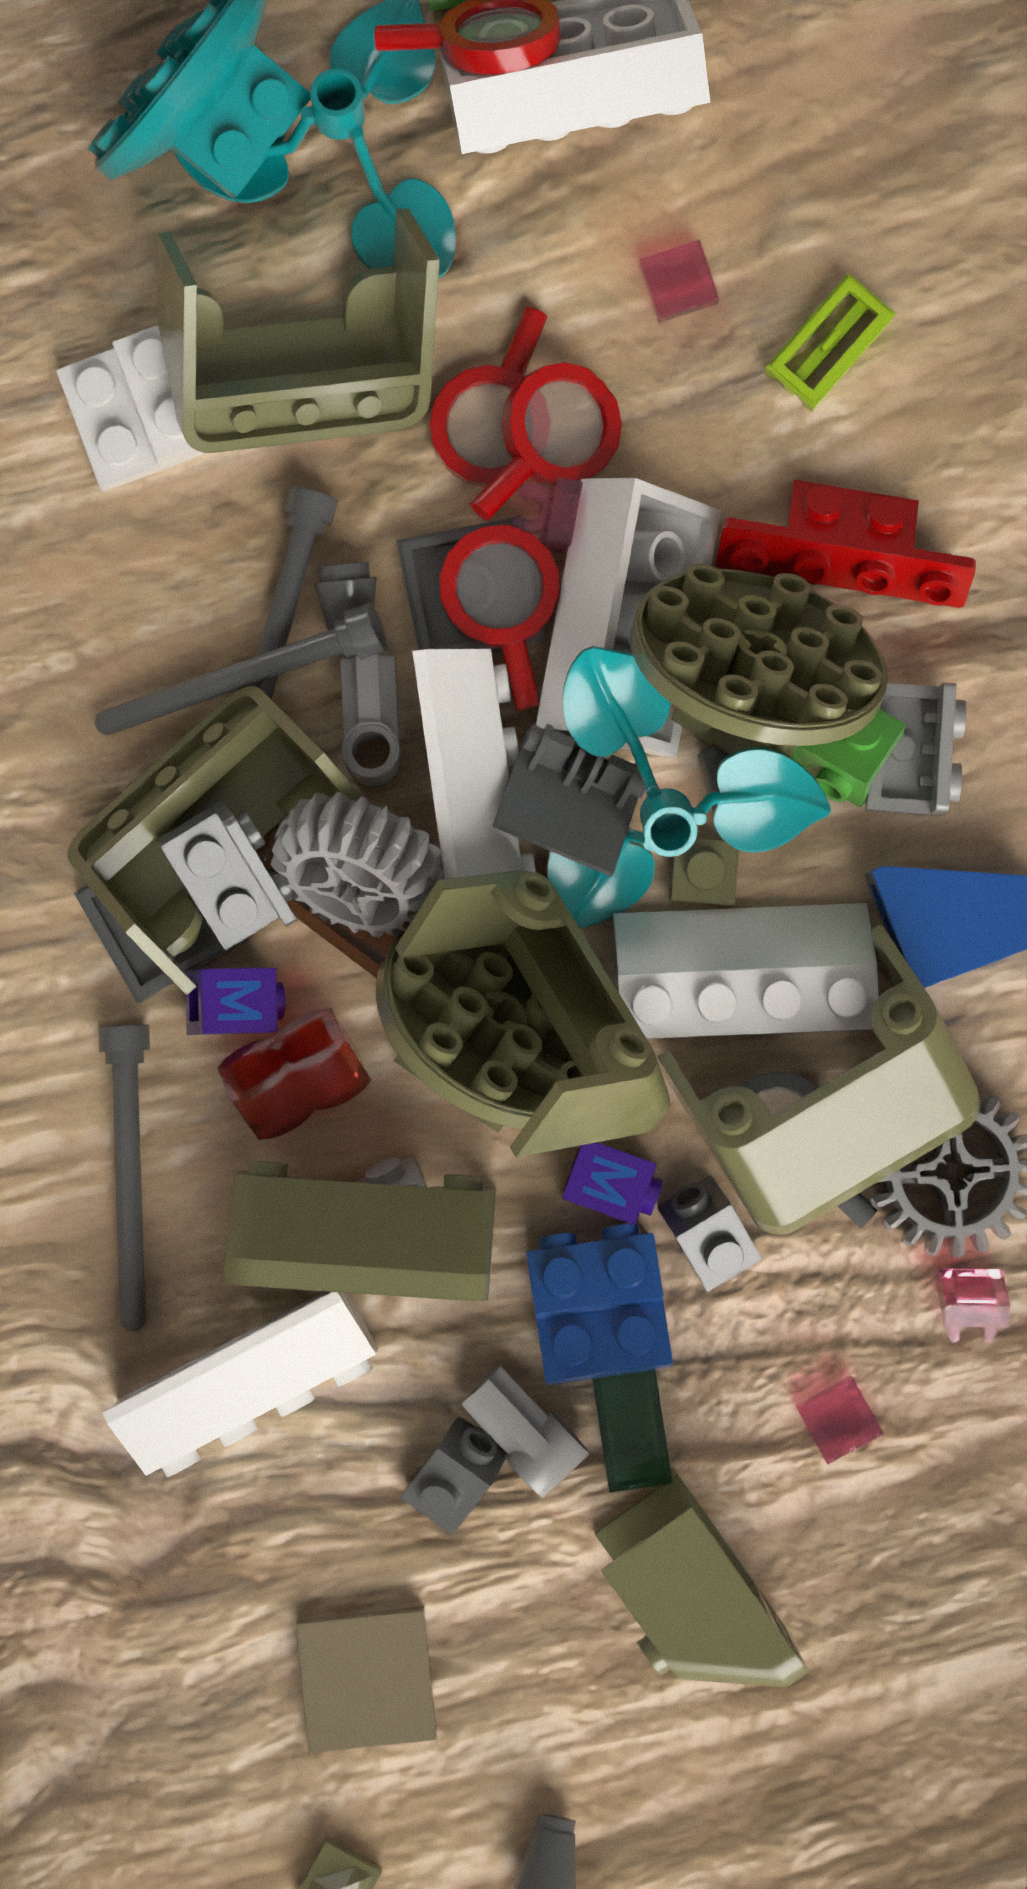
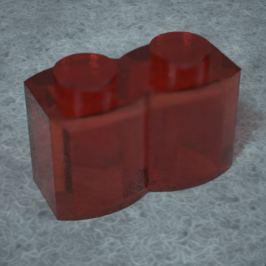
M332 1008L313 1010L295 1018L284 1026L274 1038L257 1040L240 1047L227 1056L217 1067L231 1102L258 1140L276 1138L294 1130L304 1123L315 1110H324L341 1105L357 1096L371 1082V1078L357 1048Z

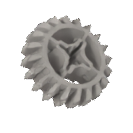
M337 792L332 798L325 794L315 793L312 799H300L296 807L289 812L286 820H282L274 837L276 842L272 849L274 856L270 865L279 873L277 881L282 886L293 889L294 892L291 898L308 904L311 914L320 913L330 919L331 925L338 922L348 926L353 933H357L361 929L368 931L372 936L378 938L384 932L392 937H398L403 931L407 930L437 881L444 879L443 863L441 860L442 851L436 845L428 843L429 834L426 831L412 828L409 817L399 818L389 812L387 805L382 808L371 805L363 796L355 801L350 800L344 793Z
M989 1096L983 1102L974 1124L980 1127L992 1140L999 1158H975L971 1156L964 1147L962 1133L934 1148L930 1156L925 1160L909 1163L879 1181L884 1182L886 1190L873 1194L869 1198V1202L875 1208L883 1207L889 1203H892L894 1209L885 1215L882 1220V1224L886 1229L891 1230L899 1226L904 1220L909 1223L902 1233V1243L912 1246L918 1241L921 1234L925 1232L927 1233L924 1243L926 1254L936 1256L941 1249L943 1238H948V1249L951 1256L961 1258L964 1256L965 1237L967 1236L970 1237L975 1249L981 1253L989 1250V1241L984 1232L985 1229L990 1228L1000 1239L1006 1240L1011 1236L1009 1227L1000 1219L1005 1212L1019 1220L1026 1218L1027 1211L1013 1203V1199L1016 1193L1027 1196V1183L1019 1182L1020 1171L1027 1172V1158L1018 1160L1016 1152L1027 1148V1134L1017 1135L1013 1138L1009 1137L1008 1132L1016 1127L1020 1121L1019 1115L1015 1112L1004 1115L998 1121L994 1119L1001 1103L998 1097ZM951 1152L955 1162L964 1163V1165L971 1167H981L979 1171L965 1172L963 1179L955 1177L959 1184L951 1188V1190L948 1180L937 1178V1176L930 1174L920 1175L921 1171L936 1170L938 1163L946 1164L942 1157ZM1000 1177L998 1188L990 1203L980 1213L965 1220L964 1209H968V1193L972 1186L978 1181ZM926 1183L931 1185L938 1194L940 1207L944 1208L945 1224L932 1222L922 1216L909 1202L902 1184Z

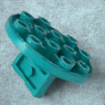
M208 0L210 3L202 11L197 10L191 18L187 17L181 25L177 23L155 52L164 61L162 63L158 62L152 69L149 67L143 75L141 73L138 74L117 102L126 110L124 115L122 116L119 113L114 120L110 118L87 149L96 156L94 161L95 168L108 179L113 180L149 164L173 149L231 198L237 197L267 158L265 154L275 140L286 133L301 113V109L311 100L310 92L254 45L263 18L266 0Z

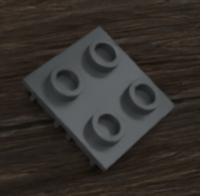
M547 723L543 729L532 724L526 731L492 827L612 877L638 798H642L646 791L636 762L633 764L615 755H611L609 760L604 759V757L594 756L579 745L578 747L574 746L576 741L572 737L554 730L552 725Z

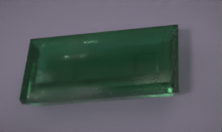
M656 1369L592 1379L609 1493L673 1483Z

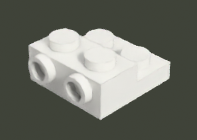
M158 325L112 342L114 348L56 370L102 492L207 454L189 446L177 423Z

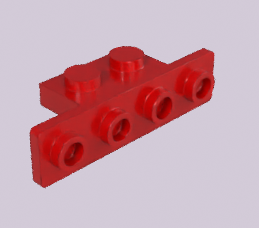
M794 479L786 527L731 517L726 518L723 523L718 546L716 566L723 569L749 571L773 577L782 573H790L802 577L811 585L819 584L860 591L870 595H884L926 602L936 606L944 605L962 608L965 606L975 575L976 560L970 557L914 548L919 500Z

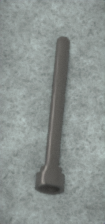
M289 487L283 512L288 514L286 526L291 528L257 656L287 644L316 535L322 536L325 525L331 526L338 504V500L334 497L301 487ZM278 676L250 686L260 688L272 700Z
M369 602L344 611V618L334 622V629L105 709L97 714L95 726L100 733L111 735L340 653H344L347 658L357 655L361 660L387 650L383 627L372 604Z
M149 1024L98 1026L99 1052H105L106 1064H112L120 1322L126 1330L137 1331L143 1327L146 1320L138 1064L144 1063V1051L150 1050Z

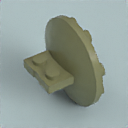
M706 564L691 565L687 569V573L671 577L657 584L646 593L637 607L630 631L631 651L640 671L664 698L675 705L671 720L710 745L715 744L729 754L746 748L763 747L782 752L793 758L797 746L826 744L852 736L866 727L876 716L888 682V672L884 657L874 639L862 626L863 618L860 613L851 607L836 605L811 591V586L805 579L790 573H782L773 577L742 570L716 569Z
M405 931L396 938L382 960L377 974L376 1002L378 1013L385 1032L398 1053L394 1062L422 1080L442 1098L470 1113L499 1133L503 1126L523 1129L557 1081L583 1077L504 944L400 958L395 947Z

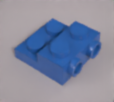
M622 1224L602 1229L601 1241L577 1244L574 1233L554 1234L538 1239L539 1250L526 1251L546 1386L673 1367L654 1233L640 1235L638 1224Z

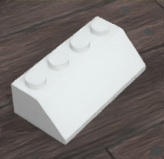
M562 0L552 2L557 7L561 40L555 54L540 64L517 72L495 75L469 73L454 68L444 59L443 50L438 49L453 123L462 154L474 151L478 153H494L504 149L508 144L532 139L544 141L557 140L566 136L571 131L595 126L615 128L625 125L634 118L658 113L678 115L687 112L693 106L710 103L703 35L689 0ZM503 23L475 30L464 38L475 42L498 43L526 36L537 28L526 24Z
M637 478L581 479L536 726L544 729L548 723L553 726L554 730L572 737L568 731L563 712L564 682L572 662L583 649L590 646L632 654L630 631L637 607L646 593L657 584L671 577L687 573V569L691 565H712L721 510ZM672 703L669 716L660 730L649 736L638 737L645 753L677 758L682 726L671 720L675 705ZM627 743L621 748L630 750Z
M424 649L412 651L445 879L518 870L535 872L533 852L520 854L518 837L492 827L509 781L508 766L514 765L518 756L515 726L502 728L499 703L511 702L506 664L493 665L491 649Z
M867 903L613 913L616 989L647 1039L873 1030L871 1011L879 996L877 961L870 932L871 925Z
M324 1291L118 1399L103 1411L102 1414L108 1426L145 1475L162 1467L166 1477H169L201 1460L196 1449L219 1437L223 1447H226L255 1432L258 1428L253 1419L276 1407L279 1415L283 1417L312 1402L315 1398L310 1389L333 1377L336 1385L340 1387L372 1369L367 1359L376 1355L379 1348L350 1293Z

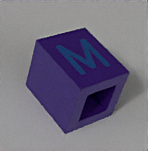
M276 968L198 969L185 972L197 986L188 995L185 994L186 1035L278 1032L277 1020H282L284 1017L286 996L282 982H276Z
M596 1142L579 1146L561 1197L564 1200L635 1225L640 1212L651 1216L663 1184V1179L653 1176L656 1163Z

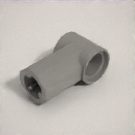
M376 654L362 660L357 655L340 659L344 735L342 754L344 762L353 778L361 784L372 787L385 785L396 777L402 764L396 657ZM371 739L381 740L390 748L389 757L386 762L374 769L364 768L355 761L358 747Z
M502 1365L489 1374L461 1402V1405L472 1418L506 1451L504 1457L513 1469L542 1498L551 1492L590 1454L578 1437L553 1412L550 1411L547 1414Z

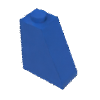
M882 866L864 874L886 932L924 988L1027 950L1026 875Z

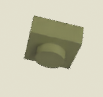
M696 839L692 847L685 853L673 856L670 902L733 907L735 905L739 850L733 848L726 841Z

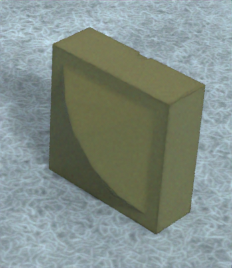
M326 1836L298 1889H373L382 1873L383 1867Z

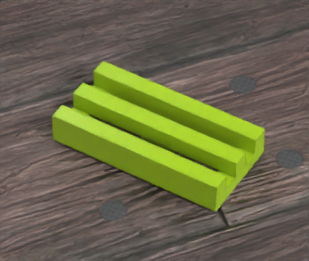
M847 273L771 360L764 372L773 380L776 378L784 385L783 388L792 396L795 394L803 401L802 405L810 412H813L894 319L896 313L850 273ZM850 293L858 300L856 304L794 374L786 365ZM869 309L876 315V318L812 390L805 384V381Z

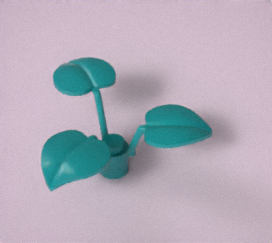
M385 0L359 15L340 32L331 47L329 57L330 69L320 73L311 85L310 96L312 106L301 109V119L287 141L284 142L285 134L275 140L265 154L267 158L237 197L231 198L175 152L178 161L189 176L207 191L229 201L253 203L270 198L285 187L289 178V170L284 155L294 153L310 126L316 124L318 130L326 137L336 140L351 139L371 191L378 201L364 206L359 210L353 221L352 243L360 261L368 269L393 266L396 209L409 208L440 259L438 278L443 277L452 264L456 248L454 219L446 200L434 187L419 179L404 180L396 185L387 195L374 166L362 129L365 121L364 100L368 97L369 93L383 103L399 104L420 95L433 79L436 68L435 49L377 51L375 48L374 29L376 25L426 23L419 0Z
M597 646L583 649L576 656L567 672L563 688L564 719L568 731L576 743L594 756H609L620 750L627 743L644 783L647 797L640 808L643 831L628 828L612 877L554 852H549L547 860L548 880L553 884L579 928H585L606 921L613 917V913H621L635 904L649 889L654 877L655 861L650 851L667 857L685 853L696 840L697 825H703L706 822V814L713 805H716L713 813L714 825L721 838L735 849L754 853L772 850L788 843L807 827L831 813V807L824 791L805 767L782 752L763 747L738 750L725 757L717 768V783L720 792L707 793L696 807L691 806L689 799L682 792L671 788L660 789L638 737L649 736L660 730L669 716L671 703L648 682L636 664L633 654Z

